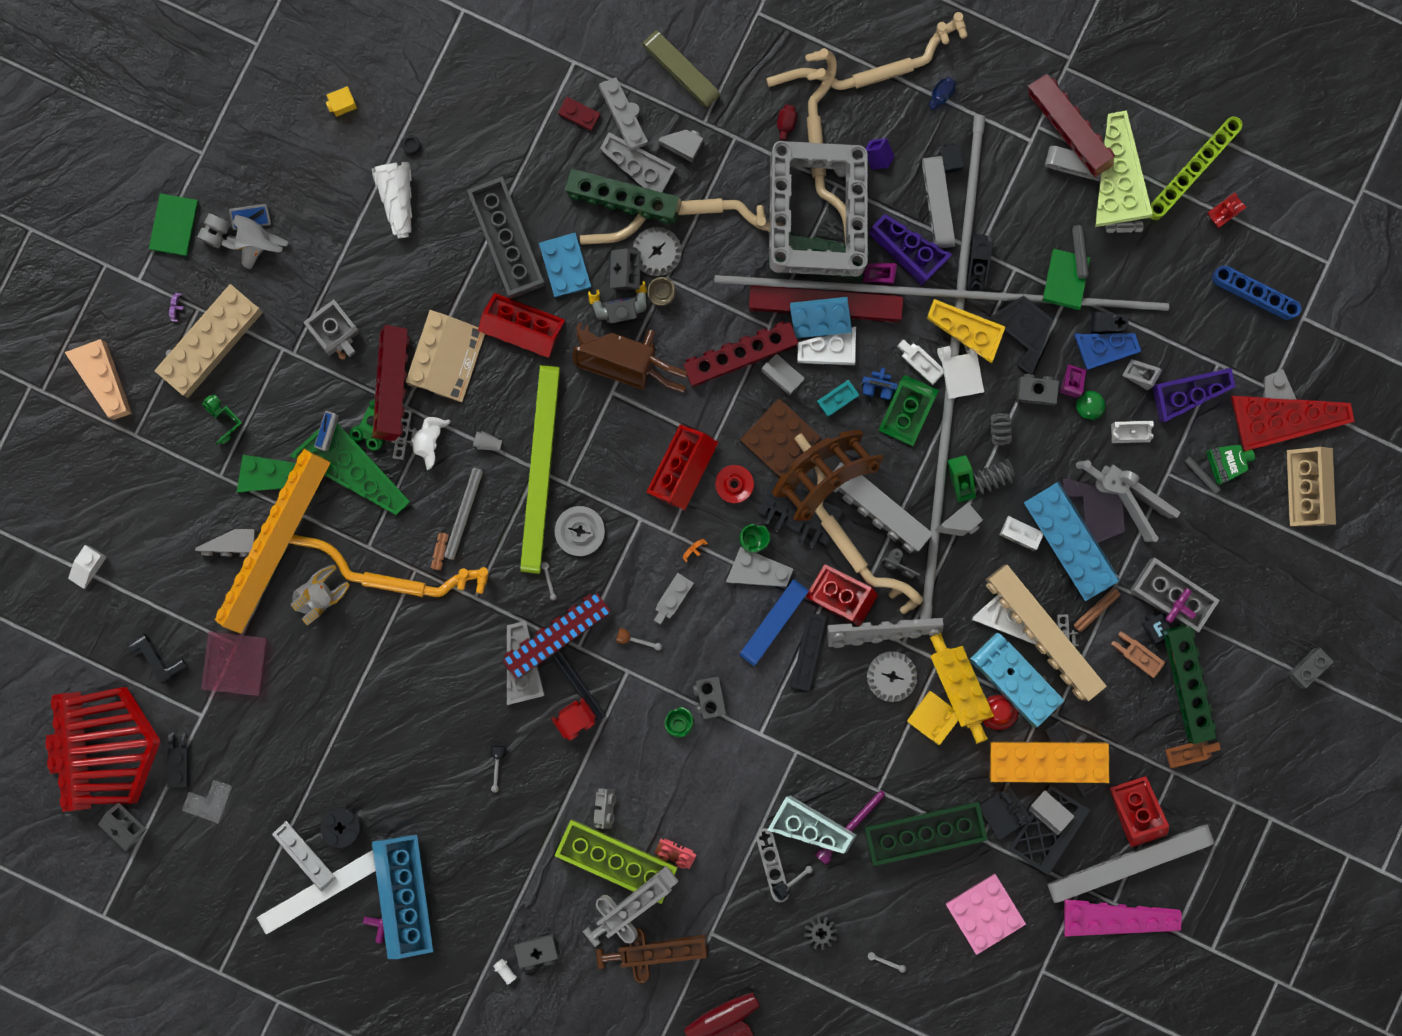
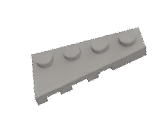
M610 132L600 147L601 152L643 188L663 193L676 169L675 166L640 148L630 151L625 140Z
M526 621L507 625V652L512 649L514 651L518 650L521 642L527 638L530 639ZM537 666L517 681L507 670V705L545 696Z

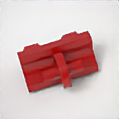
M1233 193L1210 210L1207 215L1217 228H1220L1244 210L1246 206L1240 201L1237 194Z

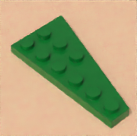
M338 422L329 451L315 448V442L319 433L318 429L290 455L292 458L297 459L303 449H306L323 457L330 462L324 474L325 476L395 515L410 503V500Z

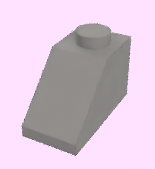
M683 130L661 137L659 145L693 162L703 144V138L700 133L691 130V132Z
M967 503L935 530L938 533L964 536L968 532L973 534L980 528L978 524L983 519Z

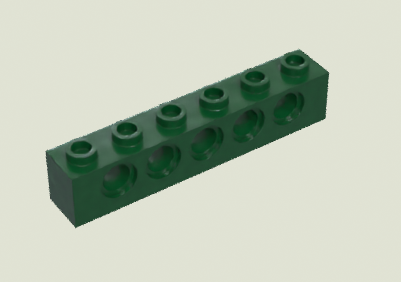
M571 169L565 187L569 198L580 201L581 198L587 200V203L592 205L604 204L606 208L616 210V208L623 209V212L633 215L638 213L645 219L657 218L659 222L664 224L676 223L682 204L680 197L575 169ZM586 185H591V189L588 192H583V188ZM603 190H609L607 196H601ZM621 195H627L625 201H619ZM645 199L644 205H636L638 200ZM657 204H663V208L660 211L654 210Z
M1185 624L1162 630L1187 740L1192 744L1216 739L1215 732L1217 729L1214 721L1211 719L1212 707L1206 697L1208 689L1203 683L1202 677L1204 672L1202 667L1199 666L1198 661L1200 654L1194 644L1195 632L1191 626ZM1185 642V649L1180 651V644ZM1189 660L1190 666L1185 670L1184 663ZM1193 679L1194 685L1188 688V682ZM1198 698V704L1193 707V700ZM1202 716V723L1197 725V719Z

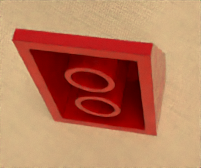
M824 564L806 598L843 620L860 627L878 594L872 587Z
M1146 776L1110 788L1123 831L1131 848L1168 835V822Z

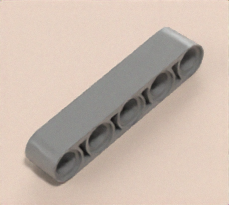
M1058 146L1049 147L1045 162L1046 167L1100 181L1101 174L1094 178L1073 150Z
M942 156L922 158L934 244L938 245L940 249L955 247Z

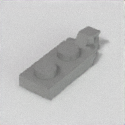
M677 573L657 604L655 610L659 613L654 621L661 625L665 617L670 619L694 583Z

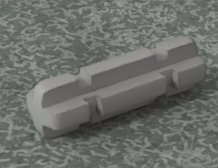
M1132 221L1106 225L1105 227L1107 233H1114L1115 231L1117 233L1142 232L1143 222L1135 221L1133 223Z

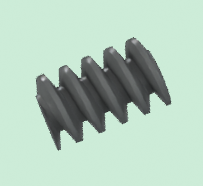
M1008 459L1005 460V465L999 462L998 468L994 464L991 465V471L986 467L984 468V473L981 470L977 471V476L973 473L974 483L982 494H984V488H987L989 492L992 491L991 485L998 489L999 482L1006 486V479L1013 483V477L1015 476L1013 467Z

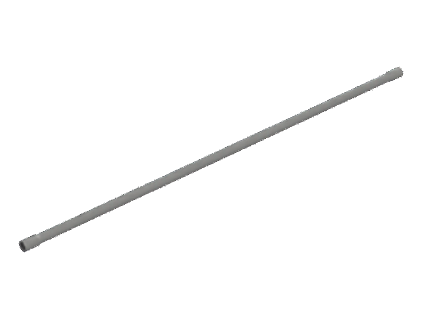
M974 115L973 140L956 290L966 291L982 135L985 126L984 115ZM955 298L954 307L964 310L965 298ZM951 336L950 343L951 357L959 356L960 341ZM947 388L945 390L930 528L933 534L929 538L920 619L932 618V600L940 535L935 529L941 525L954 398H948Z

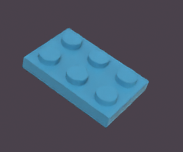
M576 233L539 243L555 298L591 288Z
M848 297L790 303L796 338L852 333Z

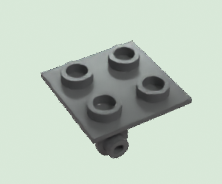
M900 549L892 550L887 558L884 557L881 560L885 563L884 566L893 571L898 569L902 571L901 575L912 579L920 575V573L899 564L903 556Z

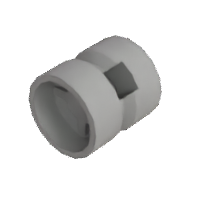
M208 213L204 221L205 228H201L197 238L213 247L220 248L224 240L223 234H227L231 224ZM210 230L217 232L216 236L209 233Z

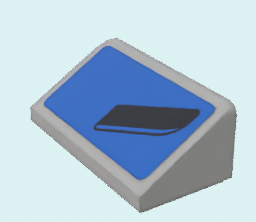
M267 204L229 209L233 230H238V227L233 223L236 215L247 217L257 222L261 227L271 225L270 211Z
M325 411L315 442V448L329 451L339 414Z

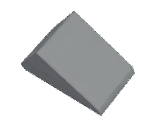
M1131 359L1122 376L1149 390L1154 386L1162 369Z

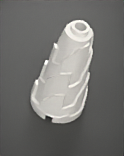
M401 162L402 165L400 166L397 163H391L372 168L375 186L378 187L388 222H390L393 234L397 235V238L409 237L408 233H411L410 181L412 180L409 162Z

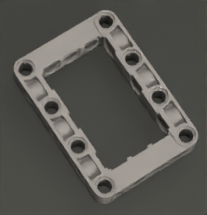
M778 141L774 144L770 157L769 265L774 272L860 276L864 272L867 265V150L863 146ZM777 152H783L785 155L781 156ZM853 156H858L860 160L854 159ZM790 167L846 170V253L831 252V250H827V252L812 251V249L807 251L792 250L791 246H789V236L791 233V210H789L791 198ZM777 187L784 188V191L778 190ZM852 191H858L860 195H856ZM782 222L784 226H778L776 223ZM853 226H858L861 230L857 231L853 229ZM776 258H782L784 262H778ZM852 262H858L861 266H855Z

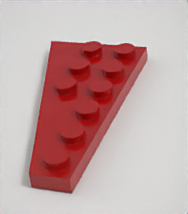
M1231 395L1243 451L1355 422L1351 403Z

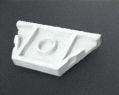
M998 595L972 618L976 622L1034 645L1037 644L1034 639H1029L1023 632L1024 626L1019 623L1017 624L1010 616L1012 614L1009 608L1005 609L999 603L1000 597Z

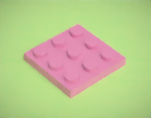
M996 874L989 876L946 903L947 908L976 955L1026 925Z

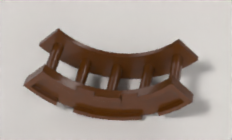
M861 430L839 433L838 437L833 439L828 437L818 442L792 463L793 467L787 474H782L772 493L775 497H788L797 507L793 517L795 521L810 520L822 501L845 482L864 474L877 473L884 456H870L860 445L864 435ZM855 450L861 459L852 462L844 451ZM836 455L843 462L844 466L832 472L824 460ZM815 466H818L826 476L817 486L806 475ZM800 481L810 491L803 502L794 493Z

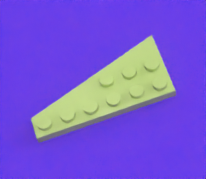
M1127 111L1110 113L1107 116L1104 145L1113 151L1115 155L1114 165L1101 173L1095 227L1150 218L1153 215Z

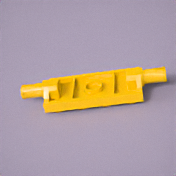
M941 633L930 637L936 653L930 657L961 727L967 726V728H970L976 744L984 742L988 738L981 723L994 715L963 646L949 649L946 647Z

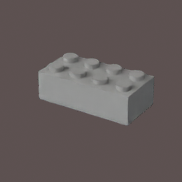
M1156 558L1148 561L1130 589V592L1167 616L1172 610L1174 602L1179 599L1185 588L1190 589L1192 593L1184 605L1194 611L1196 616L1194 619H1190L1182 612H1179L1174 621L1181 625L1191 626L1195 633L1200 632L1220 601Z

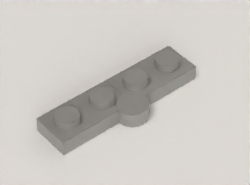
M617 78L600 83L599 89L629 150L632 151L647 145L648 141L636 119L639 115V106L636 103L628 102Z

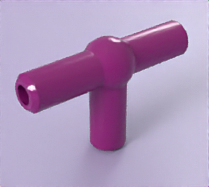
M1185 588L1179 599L1174 602L1172 610L1166 617L1167 622L1172 623L1179 612H1182L1190 619L1195 618L1196 613L1184 605L1192 593L1190 589Z
M364 917L363 924L378 927L376 943H383L384 928L382 918Z

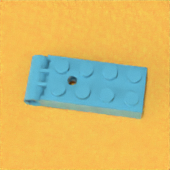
M996 633L970 658L971 663L1033 728L1038 727L1064 702L1062 697L999 633ZM1008 669L1012 671L1011 675L1007 673Z

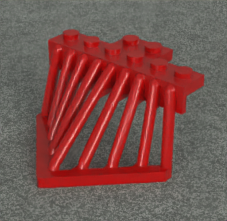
M115 688L82 696L81 692L52 695L51 708L54 715L52 724L55 734L46 735L45 746L48 750L47 766L50 774L59 773L58 786L61 792L60 806L62 807V812L91 809V804L138 803L160 745V739L128 688ZM119 696L122 700L82 708L83 703ZM127 708L130 713L83 721V717L86 715ZM129 721H135L137 724L135 727L84 733V729ZM134 734H143L145 739L85 746V741ZM146 747L145 752L140 754L97 758L86 757V754ZM141 761L139 768L90 771L87 766ZM135 776L133 782L89 783V779ZM130 790L128 796L90 795V791Z

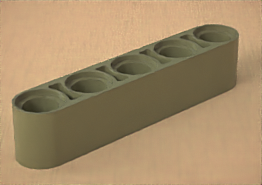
M657 30L642 43L643 47L705 108L720 96L719 91Z

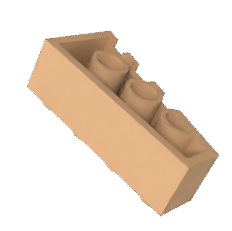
M100 339L65 352L109 418L115 420L132 414L105 341Z

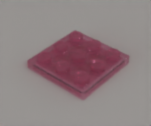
M208 632L201 690L260 696L267 638Z

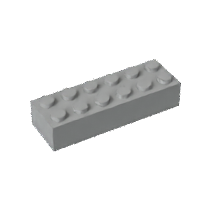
M841 462L834 471L843 467V462ZM862 475L845 482L833 491L835 493L837 491L843 495L842 499L849 505L852 503L858 507L857 511L862 516L866 517L868 515L873 519L872 524L878 529L884 528L888 532L886 535L890 539L901 542L903 544L901 547L909 554L912 552L914 554L917 553L933 534Z

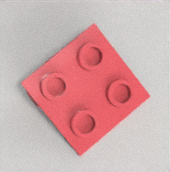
M666 838L664 840L660 839L654 854L658 855L662 860L674 862L680 868L690 869L696 858L693 850L686 847L682 849L683 846L678 848L676 847L677 843L673 845L674 842Z

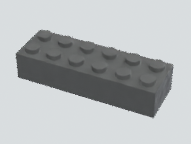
M503 176L467 190L509 299L511 300L544 287L545 283Z

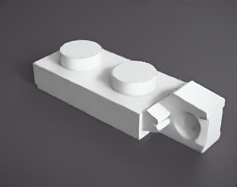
M902 340L897 346L904 353L902 357L931 385L944 374L943 368L921 347L916 346L914 343L910 346L905 340Z

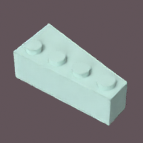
M792 796L785 798L767 830L843 854L848 852L857 836Z

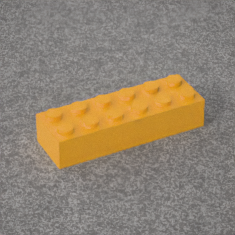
M990 742V781L1109 783V743Z

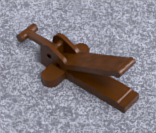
M636 927L638 932L637 938L632 943L621 946L619 953L604 954L603 948L595 949L598 969L605 968V962L622 960L621 968L633 967L634 979L638 983H645L650 979V964L708 958L706 934L647 943L645 931L639 927Z

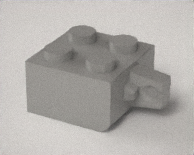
M334 299L303 322L328 356L337 350L339 352L344 350L349 357L356 353L350 344L353 342L352 339L359 334V331Z

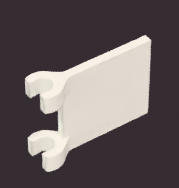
M966 345L964 347L967 354L951 357L950 346L937 349L938 356L942 361L949 399L984 392L977 353Z

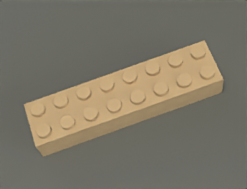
M1003 565L986 579L988 582L986 587L992 594L997 593L1000 597L998 601L1005 609L1009 608L1012 614L1010 616L1017 624L1019 623L1024 626L1023 632L1029 639H1034L1037 642L1035 646L1041 654H1047L1049 664L1054 669L1060 670L1062 674L1059 676L1066 684L1073 686L1072 692L1078 699L1090 701L1107 687L1008 565Z

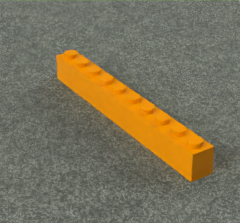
M303 449L302 453L298 456L297 463L289 473L288 480L284 488L281 489L275 505L272 506L266 522L262 525L258 538L253 542L252 549L248 557L245 558L239 574L236 575L233 586L226 594L222 607L217 611L215 621L221 626L242 634L330 465V462L323 457L306 449Z

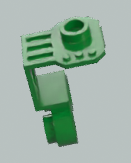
M209 395L203 400L204 403L202 405L215 418L225 411L237 424L216 443V445L220 443L224 445L232 438L230 434L242 422L227 406L223 409L220 408L221 401L216 395Z
M373 399L369 403L370 406L361 424L354 426L350 430V436L357 442L364 438L367 439V447L372 451H376L382 447L383 439L372 438L373 426L367 423L368 417L374 416L375 399ZM355 431L359 433V437L355 436ZM371 441H374L376 443V446H373L371 444Z

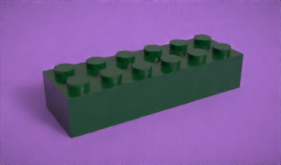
M977 801L863 826L873 866L988 841L980 804Z

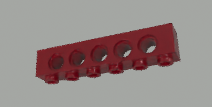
M785 321L774 325V329L769 331L767 328L756 332V336L751 338L749 335L739 339L738 343L732 345L730 342L722 345V349L718 351L712 349L704 352V356L700 358L694 356L685 360L686 363L683 364L684 370L688 371L687 377L691 387L693 388L775 354L797 347L798 341L790 322L786 324ZM777 335L781 341L778 344H774L770 341V337ZM755 342H760L763 345V349L756 351L752 345ZM737 349H742L745 351V356L738 358L734 352ZM725 356L728 362L720 365L717 362V358ZM707 363L710 369L707 372H703L699 369L700 364Z

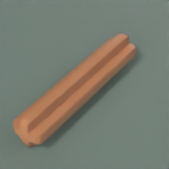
M1112 588L1074 624L1075 629L1082 632L1120 596L1119 591L1116 588Z

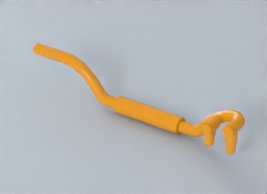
M293 535L289 544L324 551L336 562L342 576L349 581L362 583V586L419 597L424 595L441 597L456 585L458 590L463 591L467 580L477 579L476 593L483 594L489 572L485 567L479 570L468 571L462 568L459 570V574L447 580L440 587L426 586V583L369 572H364V574L352 572L340 552L331 544L319 539Z

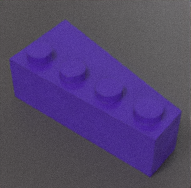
M886 214L868 232L921 286L952 256L951 253L938 248V245L928 242L916 232L913 233L906 226Z
M1232 368L1154 384L1152 388L1159 421L1166 422L1236 387Z

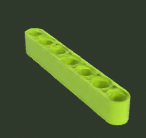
M1238 117L1228 118L1150 204L1153 214L1150 219L1159 220L1239 133L1242 129V121ZM1228 124H1233L1236 128L1235 131L1230 130ZM1216 137H1219L1223 140L1222 145L1216 142ZM1203 151L1209 152L1211 158L1204 157ZM1190 166H1197L1198 172H1193ZM1178 179L1185 180L1186 186H1181L1178 183ZM1166 192H1170L1173 195V200L1167 199ZM1153 206H1158L1161 209V214L1155 213Z

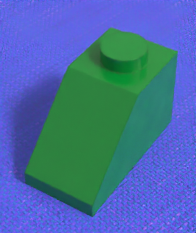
M967 456L948 460L950 478L957 502L976 498L973 470Z

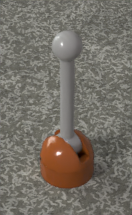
M619 628L616 643L626 644L629 641L654 647L657 651L662 649L660 643L654 644L633 638L629 631Z

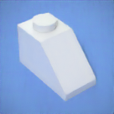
M85 545L74 560L68 579L85 589L106 559V556L94 548Z

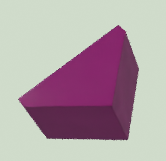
M867 264L863 283L893 286L897 264Z
M1068 364L1059 393L1074 398L1081 396L1086 370Z

